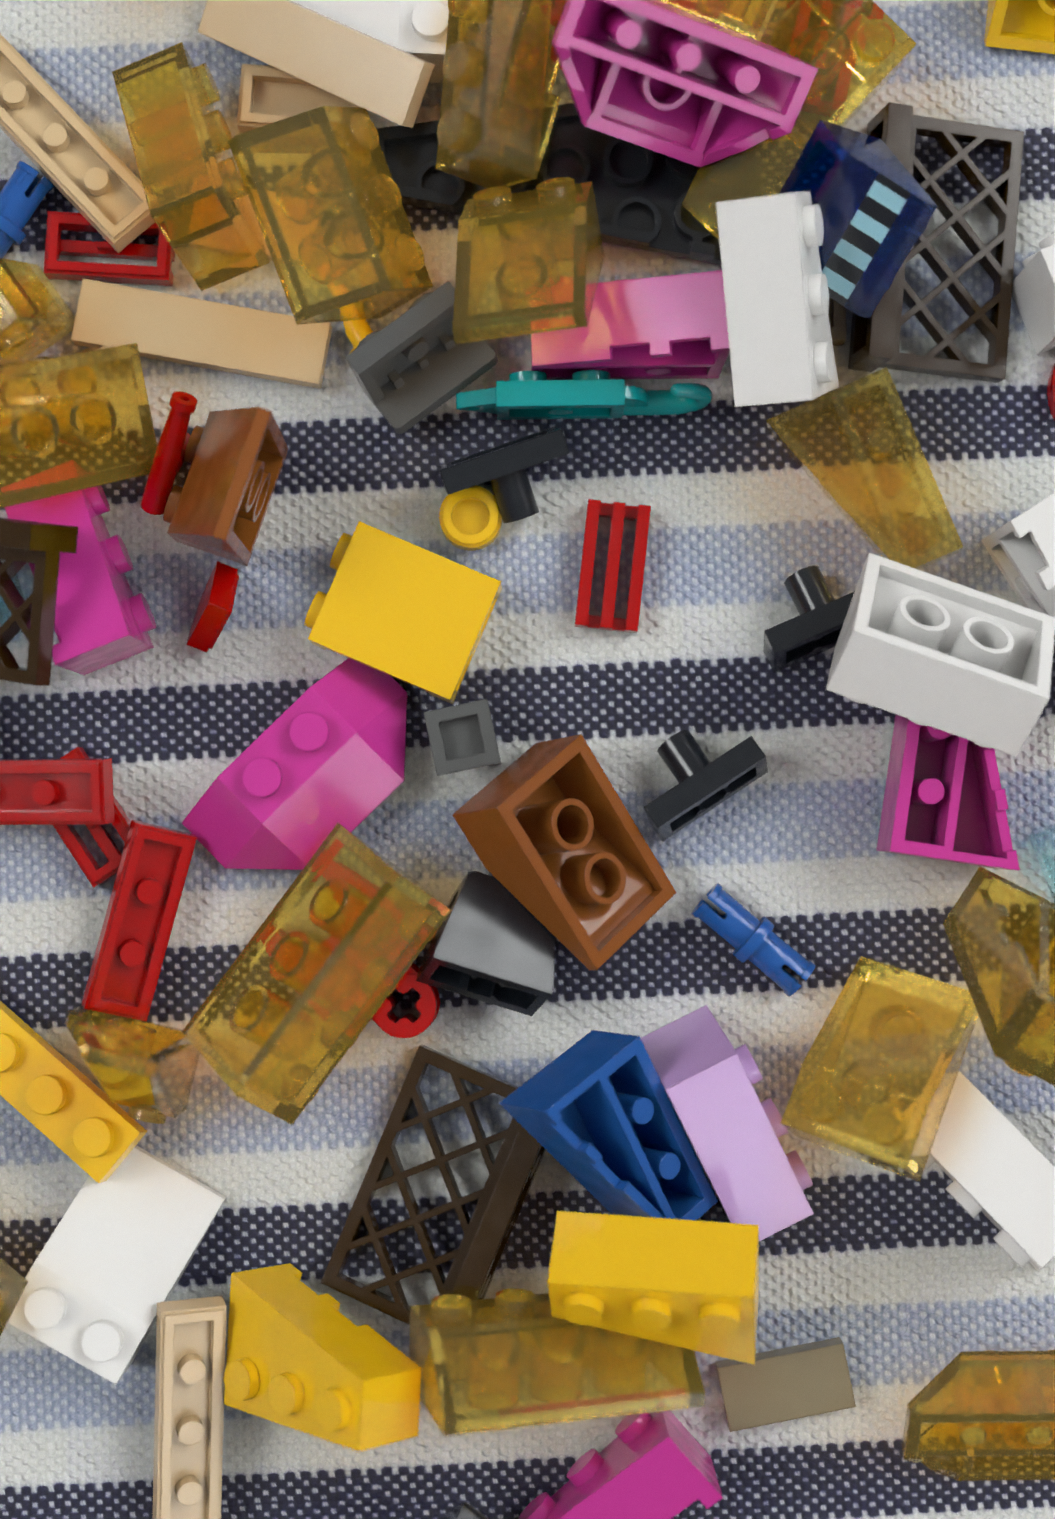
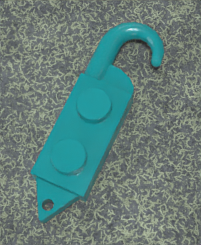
M602 370L578 371L572 374V380H547V374L544 372L518 371L509 374V381H496V387L456 393V409L497 414V420L622 418V416L676 415L694 412L706 407L711 402L713 395L706 385L697 383H676L671 386L670 390H645L636 386H625V379H610V373Z

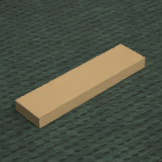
M207 0L198 28L199 33L401 126L410 128L414 126L435 66L430 62L290 0Z
M0 34V129L119 253L166 214L163 204Z
M83 278L71 340L78 346L321 389L332 326L330 322Z
M222 1296L157 1302L152 1519H221L227 1305Z

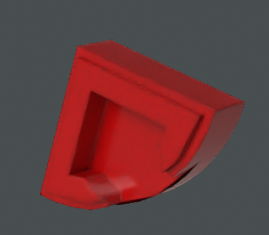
M217 561L200 599L186 645L206 653L209 648H213L232 613L239 579L238 569Z

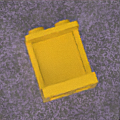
M359 521L353 536L344 532L334 549L329 567L337 570L328 593L318 591L309 607L304 626L312 629L308 640L320 648L329 649L453 704L501 593V581Z

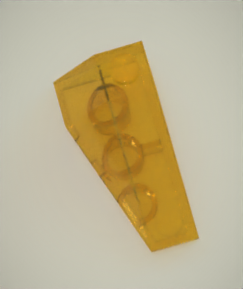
M788 0L763 27L758 40L813 65L818 71L791 133L774 140L769 138L745 151L698 168L682 206L718 240L716 202L781 194L888 82L917 45L872 0Z

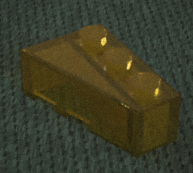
M181 42L112 71L150 215L200 290L203 291L270 263L246 198L249 195L245 179L229 150L235 146L231 132L219 109L215 110L213 103L220 101L221 98L206 63L195 66Z

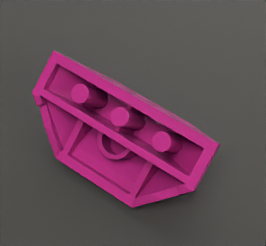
M567 0L552 40L580 121L585 127L699 168L745 151L769 138L774 140L791 133L818 71L813 65L739 30L662 0Z
M348 658L305 691L214 780L182 821V824L191 834L197 837V840L224 868L314 870L405 781L408 693L392 676Z

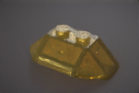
M1055 1350L960 1352L907 1404L902 1441L903 1458L912 1463L921 1462L930 1470L957 1481L1055 1480Z

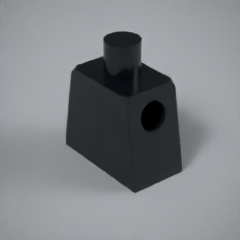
M478 871L468 872L454 891L418 971L416 981L532 1016L553 993L555 936L490 872L488 875Z

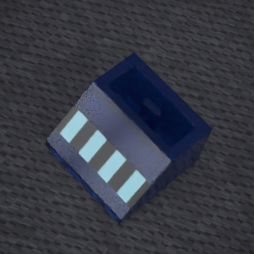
M820 120L779 194L810 191L812 205L819 204L823 217L824 237L822 245L818 246L822 273L825 274L828 283L829 297L858 316L870 318L883 295L891 287L894 277L917 239L925 231L928 221L938 206L880 138Z

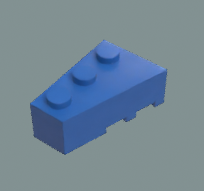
M592 1030L499 1103L612 1215L698 1220L718 1202L640 1036Z

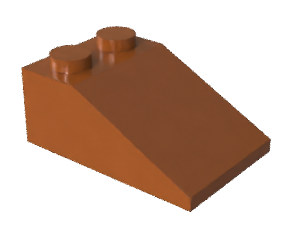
M260 407L211 411L204 428L198 425L195 426L185 451V462L191 463V467L184 487L178 485L173 487L163 516V520L170 523L167 533L176 542L248 566L289 449L271 411Z
M582 734L535 743L452 814L485 868L588 970H598L676 894L674 887Z

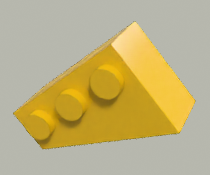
M557 1211L547 1281L552 1317L568 1320L579 1325H589L755 1365L759 1301V1225Z
M291 1263L231 1273L227 1356L224 1372V1405L358 1452L418 1436L422 1371L418 1364L369 1325H355L338 1311L341 1303L330 1294L318 1295L301 1282L302 1272Z

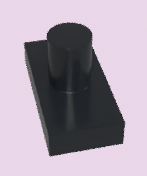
M554 426L439 465L437 468L448 495L490 481L503 523H510L539 512L525 468L567 455L569 450L562 429Z
M816 565L805 567L793 573L784 582L800 615L764 631L763 652L774 673L836 646L854 592L835 600L819 567Z
M689 730L680 731L668 738L657 750L679 784L644 806L650 824L661 840L665 841L768 772L766 756L753 737L750 736L710 762Z

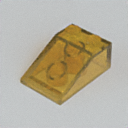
M558 177L539 183L536 186V190L511 193L509 187H491L475 193L473 199L467 200L458 221L453 314L455 344L588 326L605 256L592 182L575 184L573 178Z
M860 956L803 1061L781 1124L798 1138L920 1182L984 1001L983 995Z

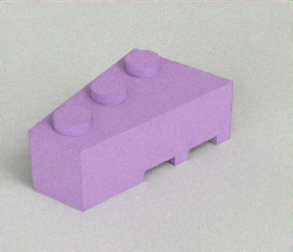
M707 1005L641 1037L674 1110L730 1223L759 1225V1241L813 1215L814 1213L803 1190L813 1186L812 1180L796 1150L785 1154L778 1140L779 1137L787 1134L788 1130L772 1099L768 1098L760 1102L754 1090L753 1084L763 1080L747 1046L744 1044L736 1049L733 1048Z

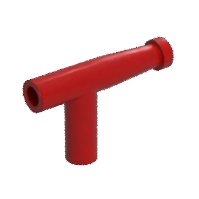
M176 391L171 395L169 402L171 409L155 451L140 504L145 512L153 515L164 514L175 477L185 462V451L190 438V434L187 433L189 420L197 406V399L186 392Z

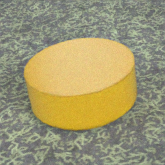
M475 485L447 495L441 504L439 511L441 530L446 539L455 547L467 551L480 550L490 545L499 535L502 527V517L495 496L489 490Z

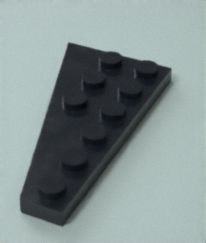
M574 103L414 123L413 128L399 125L370 129L377 191L381 200L720 265L722 263L716 202L761 197L754 146L699 168L585 127L580 121Z

